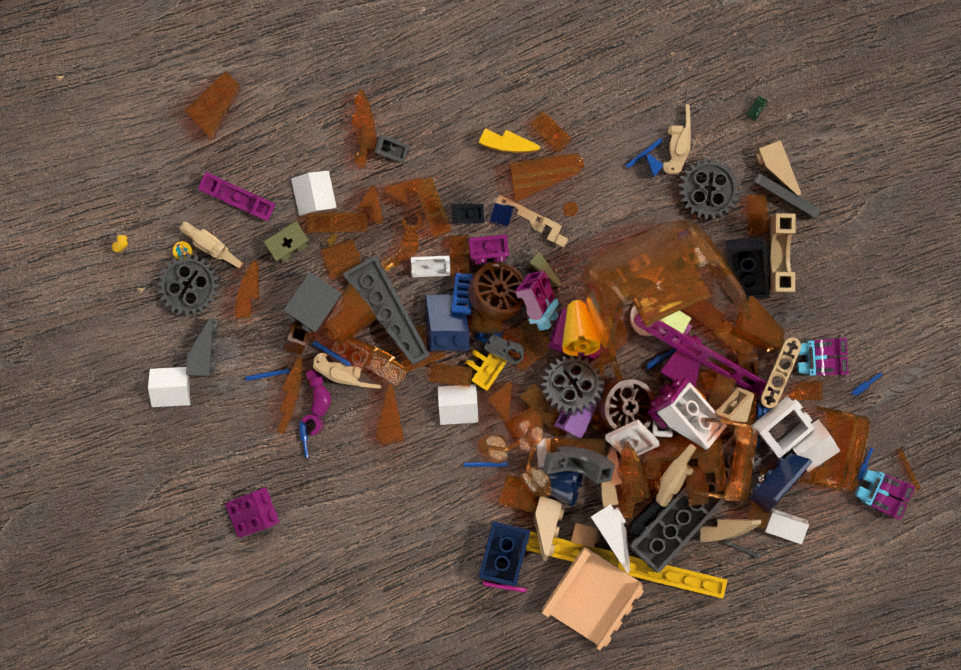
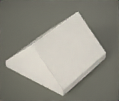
M329 171L312 172L291 178L299 216L337 208Z
M187 367L150 369L148 391L152 407L190 405L189 375H186Z
M476 384L438 387L440 425L479 422Z
M819 419L812 423L815 429L792 447L796 455L813 461L807 469L808 472L840 452L832 436Z

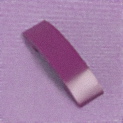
M205 172L198 187V190L266 221L269 220L276 205L208 172Z

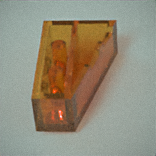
M225 71L184 111L214 140L242 87Z

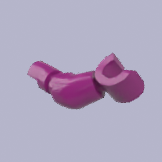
M315 369L306 372L310 386L314 388L312 391L314 394L312 397V415H307L301 420L306 423L313 419L316 422V428L311 431L310 436L318 435L322 432L324 422L321 416L324 417L331 405L330 392L326 390L325 386L323 387L324 381L322 376Z

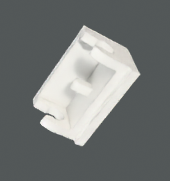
M450 256L411 257L412 277L450 276Z
M772 508L765 525V532L802 544L809 523L806 519Z

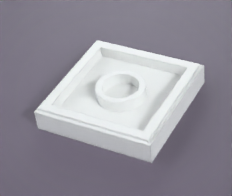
M638 419L605 435L606 440L627 461L659 446V440Z

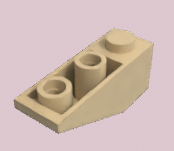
M540 496L533 520L542 560L547 561L548 556L553 555L555 545L552 544V540L558 536L560 527L556 525L558 520H562L564 509H561L562 502Z

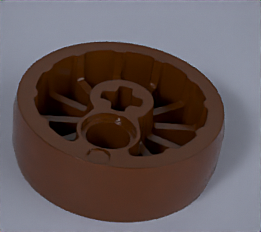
M501 262L488 263L479 268L470 280L468 288L470 302L474 309L485 318L495 321L507 320L516 315L525 303L523 298H517L515 293L524 278L515 268ZM479 289H483V290H487V291L480 293V292H479ZM493 301L496 307L490 305V302Z
M623 377L611 381L604 387V393L600 394L601 401H598V414L602 423L610 431L620 428L618 424L621 419L622 427L628 424V418L630 423L635 421L633 415L639 417L640 422L646 428L650 426L653 418L647 412L655 396L648 385L638 379ZM624 388H626L628 390V394L623 397L622 391ZM640 390L642 394L635 398L636 393ZM610 400H614L616 404H609ZM645 400V405H638V401ZM610 407L616 408L614 411L609 413ZM639 408H645L643 415L638 413ZM618 414L615 420L613 421L612 417Z

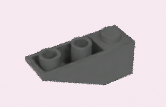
M210 318L188 353L186 375L212 377V374L215 373L216 361H213L214 353H217L215 334H218L219 329L216 319Z

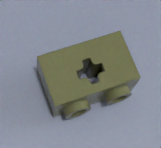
M297 221L264 241L274 259L282 263L292 257L291 253L296 250L299 253L308 247L307 243L310 242ZM285 239L293 240V242H291L290 248L287 246H283L285 244Z

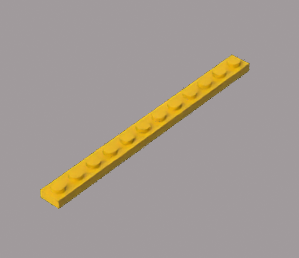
M530 531L526 550L541 554L537 533ZM558 537L552 540V544L555 545L552 557L573 562L583 546L626 572L613 551L574 543ZM629 555L630 572L628 574L633 577L722 599L724 597L727 579L671 565H666L660 573H656L641 558Z

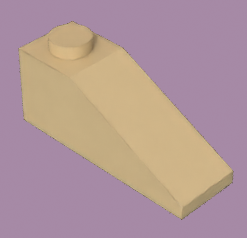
M781 140L759 148L757 150L758 154H756L759 165L762 164L763 168L788 191L797 196L801 195Z

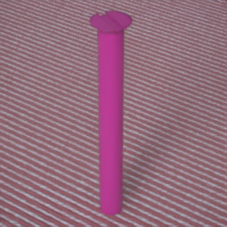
M483 581L484 586L518 591L525 594L527 592V587H514Z

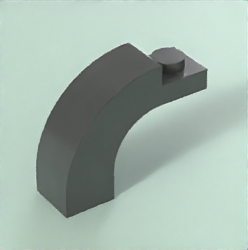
M563 446L557 447L554 453L546 454L543 471L546 474L562 471L578 472L598 484L611 481L615 464L597 452L580 447Z

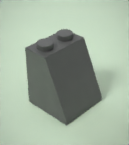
M309 272L284 308V311L287 312L285 316L293 322L298 320L303 323L301 327L309 333L312 331L317 333L340 302L343 294Z

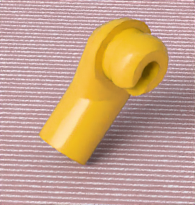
M117 236V242L112 244L114 252L121 253L128 246L127 236Z

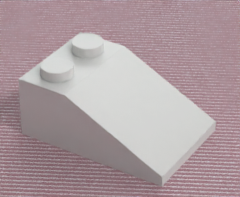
M690 382L686 384L673 404L657 412L669 427L706 450L727 426L721 417L715 415L716 411Z
M610 504L591 516L625 571L629 573L630 561L627 531L623 525L626 521L619 509H613Z

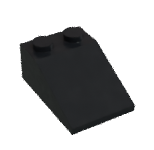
M764 237L725 240L731 301L770 298L767 252Z

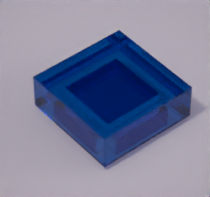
M495 203L490 221L509 226L514 207Z

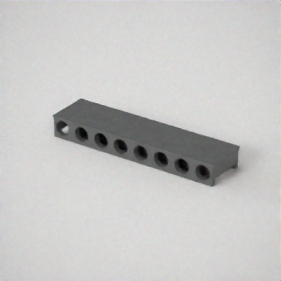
M730 434L671 499L668 505L658 513L628 547L656 573H660L762 460L740 442L734 434Z

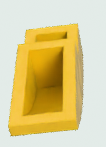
M485 128L478 142L487 148L508 153L538 152L540 149L539 145L508 130H505L503 136H500Z

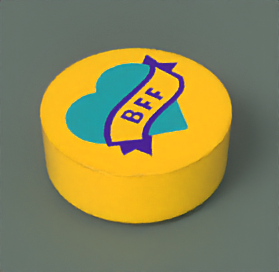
M181 241L174 245L173 255L176 259L180 260V255H183L185 259H187L188 254L192 256L193 250L189 243Z

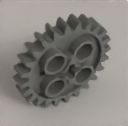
M704 158L703 164L697 160L696 167L690 164L691 171L685 169L684 173L687 176L680 177L684 181L683 184L678 185V187L683 188V191H680L678 195H684L680 202H687L684 208L691 207L690 214L696 211L697 218L702 214L704 215V220H707L709 215H711L712 220H715L716 214L722 218V211L726 214L730 213L727 207L734 208L735 206L732 201L739 200L735 197V194L741 193V191L736 190V187L741 184L734 181L738 176L731 175L734 169L727 170L728 163L721 166V159L717 164L714 158L711 159L710 163ZM712 172L711 188H714V191L710 192L709 206H706L708 190H705L704 187L709 185V173ZM699 173L704 174L706 177L705 183L697 182L696 175ZM716 176H722L725 179L724 185L716 184ZM696 192L703 195L704 199L702 202L694 200ZM718 194L722 197L723 201L720 205L713 202L714 195Z
M191 254L187 255V259L180 255L179 261L173 257V264L166 262L168 269H161L165 274L158 275L162 282L157 283L158 286H162V289L157 292L164 294L160 300H167L165 307L172 305V312L178 309V315L185 311L186 316L190 315V311L197 315L198 309L204 313V306L211 308L208 302L216 301L212 296L219 295L215 288L220 287V285L215 284L219 277H213L216 270L210 271L212 264L205 265L206 259L203 258L199 261L198 255L192 259ZM185 266L190 269L188 277L181 275V269ZM198 270V274L191 282L192 289L188 288L182 300H179V296L186 288L185 281L189 282L194 272ZM201 276L206 279L204 287H199L197 284V280ZM173 283H178L180 286V290L176 294L171 291ZM190 293L196 295V301L193 304L187 301V296Z
M579 355L577 359H574V356H570L569 360H567L566 356H563L562 362L556 359V366L550 363L551 370H545L547 376L542 377L545 383L541 385L542 389H545L543 396H547L546 402H551V408L557 406L558 413L564 409L565 415L572 411L573 416H575L576 411L583 415V409L589 412L590 405L596 407L595 400L601 401L599 394L604 393V389L601 388L604 387V381H601L603 374H599L600 368L594 369L595 362L588 364L589 359L586 358L582 361L581 355ZM575 370L581 372L579 375L572 374V372ZM563 372H567V374L569 375V378H570L572 384H573V385H576V388H577L578 393H579L583 398H579V396L577 395V392H576L574 386H573V385H570L568 377H567ZM557 380L564 381L561 385H557L555 382ZM585 385L591 387L589 390L582 389V387ZM567 395H573L574 399L567 400L565 399V397Z

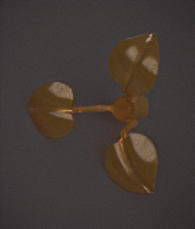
M538 411L523 415L514 422L515 433L521 438L514 444L506 447V440L496 434L487 435L478 442L480 451L493 463H503L508 458L507 450H511L517 445H520L524 451H530L526 466L527 472L520 475L521 484L526 491L535 496L547 497L551 495L549 475L539 467L530 469L532 457L536 451L534 447L542 441L544 435L543 424Z

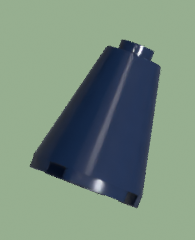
M535 467L533 471L529 472L528 481L530 486L568 506H574L579 495L577 492L579 487H581L583 474L573 471L546 474L543 468Z

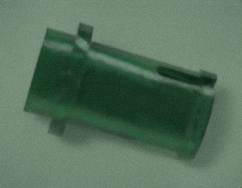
M759 95L757 98H754L755 102L746 114V116L751 117L755 121L758 120L764 107L768 106V101Z

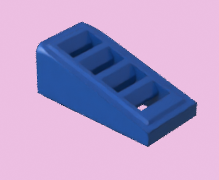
M456 273L451 313L471 315L472 304L468 291L458 289L468 290L473 275ZM456 303L468 304V306H459Z

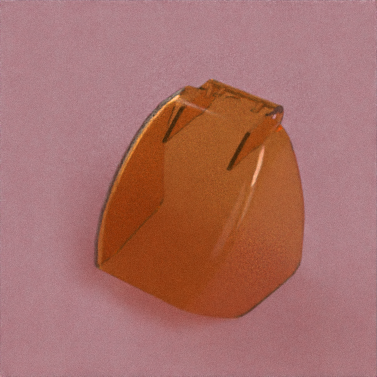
M676 220L660 224L597 254L584 267L581 277L589 312L617 381L623 379L614 348L617 311L624 303L632 300L645 326L648 328L652 323L696 302L709 299L710 295L697 270L701 266L706 265L733 300L745 320L752 318L743 287L716 244L699 224L686 220Z

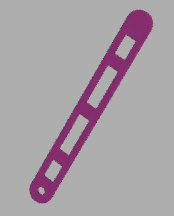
M644 312L635 315L634 323L639 328L761 397L767 383L766 381L654 316ZM656 324L667 330V332L663 335L652 329V327ZM677 336L698 348L701 352L696 354L672 339ZM712 356L736 371L730 374L707 359ZM745 375L755 381V383L751 386L741 380V378ZM768 387V391H771V395L773 393V389Z

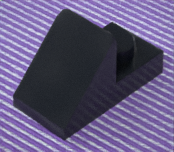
M483 204L451 205L452 224L485 223Z

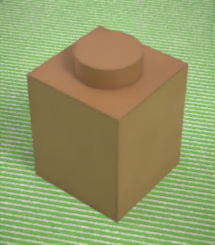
M575 522L570 541L594 547V544L599 542L600 532H597V527Z

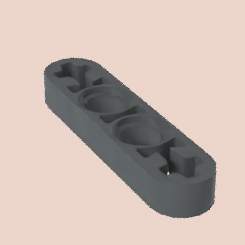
M757 173L752 181L758 187L815 220L819 217L820 209L765 176Z

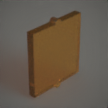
M353 239L321 250L326 262L325 267L328 268L332 280L344 276V272L361 264L360 252H357Z

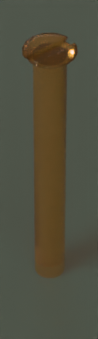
M902 449L897 450L914 486H916V490L921 489L922 487H920Z

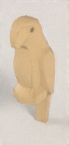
M686 104V127H668V134L671 136L669 144L671 160L663 163V169L669 175H677L681 172L690 151L691 122L689 104Z
M183 222L180 226V231L193 240V244L216 259H224L239 269L243 265L240 260L229 252L227 246L205 229L199 230L188 222Z
M319 353L314 358L313 368L336 383L358 387L381 388V385L357 381L360 379L361 365L358 363L348 367L342 362H328L326 359L327 354Z
M692 444L686 448L678 459L673 461L661 477L660 489L656 496V502L661 506L668 505L673 497L672 494L679 492L686 476L691 475L694 471L687 464L696 450V447Z

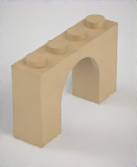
M774 214L770 217V293L795 292V272H791L790 244L791 237L795 234L796 214Z

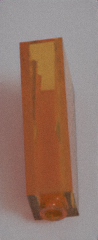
M579 153L510 163L515 202L523 201L580 174L581 168H584L583 157H579Z

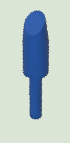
M673 348L661 356L659 354L646 363L645 369L648 370L655 367L677 349Z
M880 372L868 382L864 381L850 394L858 396L868 389L871 383L880 378L882 373Z
M300 421V439L303 441L305 458H308L307 427L304 422Z
M873 448L869 449L864 463L861 462L855 481L862 480L869 466L867 463L874 450Z

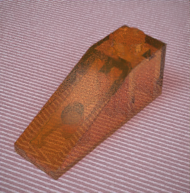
M393 384L388 385L377 426L378 430H375L377 442L380 441L381 445L404 441Z

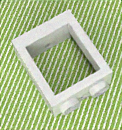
M788 396L752 425L778 458H781L815 429L810 423L813 421L806 412L803 413L801 411L802 405L796 399L791 400ZM791 411H794L802 423L777 443L768 431Z

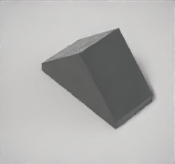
M380 134L374 153L377 156L404 163L409 145Z

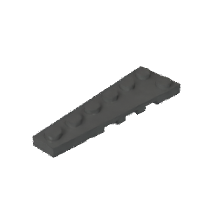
M377 256L343 273L347 281L413 365L430 357Z

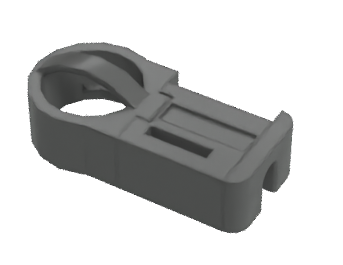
M495 332L490 334L485 343V350L505 359L509 363L517 364L523 360V346L511 340L508 342L497 335L495 336ZM513 350L517 352L520 356L511 357L508 354V351Z

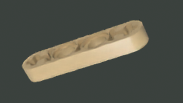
M797 338L786 339L781 347L760 399L762 405L766 408H773L779 402L801 350V343ZM792 341L797 346V349H793L790 354L794 355L793 359L787 355H782L783 352L788 353L789 347L787 343H792ZM783 358L788 359L790 362V366L786 370L781 369L779 366V362ZM773 377H781L782 385L780 387L772 385ZM768 387L773 390H779L778 395L774 393L772 396L775 400L774 403L769 405L766 404L767 400L764 399L765 396H769L771 391H768Z

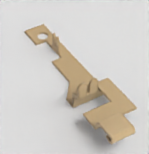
M501 195L498 196L496 204L504 208L508 204L518 209L517 214L529 220L533 230L542 233L545 224L552 227L547 239L565 247L568 238L558 234L562 227L560 224ZM503 199L506 200L505 204H502L501 202ZM537 216H538L539 218H542V219H540V223H539V221H535V220L537 219Z

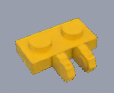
M474 349L472 351L473 355L484 361L481 367H478L473 361L468 359L465 363L477 371L472 381L488 391L507 361L491 352L486 358Z

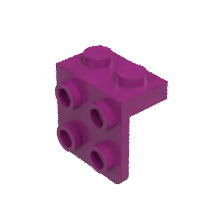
M507 234L469 238L471 261H475V264H486L487 260L494 259V262H506V258L510 256Z
M687 377L678 378L672 384L664 385L659 390L660 395L650 403L651 407L647 413L662 429L668 425L657 412L674 403L688 383L689 379Z
M266 487L226 502L227 511L239 538L280 523Z

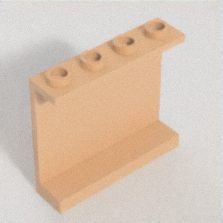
M583 546L543 606L542 614L547 617L552 615L597 644V649L601 650L603 646L606 647L611 641L612 637L610 635L612 632L620 628L622 624L620 620L624 614L627 616L632 610L633 606L631 604L633 601L641 597L644 591L642 590V582Z

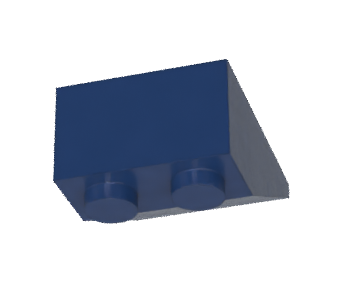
M425 295L428 352H466L469 350L467 315L451 313L453 295ZM456 303V305L465 306V304Z
M493 521L478 577L516 587L530 530Z

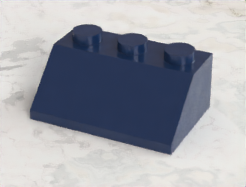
M792 453L786 458L782 456L775 464L777 468L774 471L770 469L763 477L766 480L762 484L758 482L752 489L754 494L750 499L768 514L805 473L813 461Z

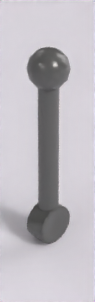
M726 539L724 541L729 546L753 555L755 559L761 558L760 552H753Z

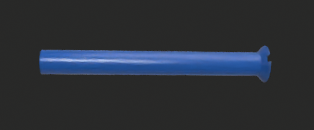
M659 138L633 160L625 164V166L630 169L631 166L663 142L662 139Z
M317 340L313 343V347L316 346L348 367L351 365V362L321 345Z
M288 367V369L246 376V381L290 374V369Z
M508 461L464 462V467H508Z

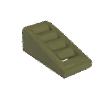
M536 253L526 266L533 272L545 271L551 287L554 290L558 289L562 285L561 281L541 253Z

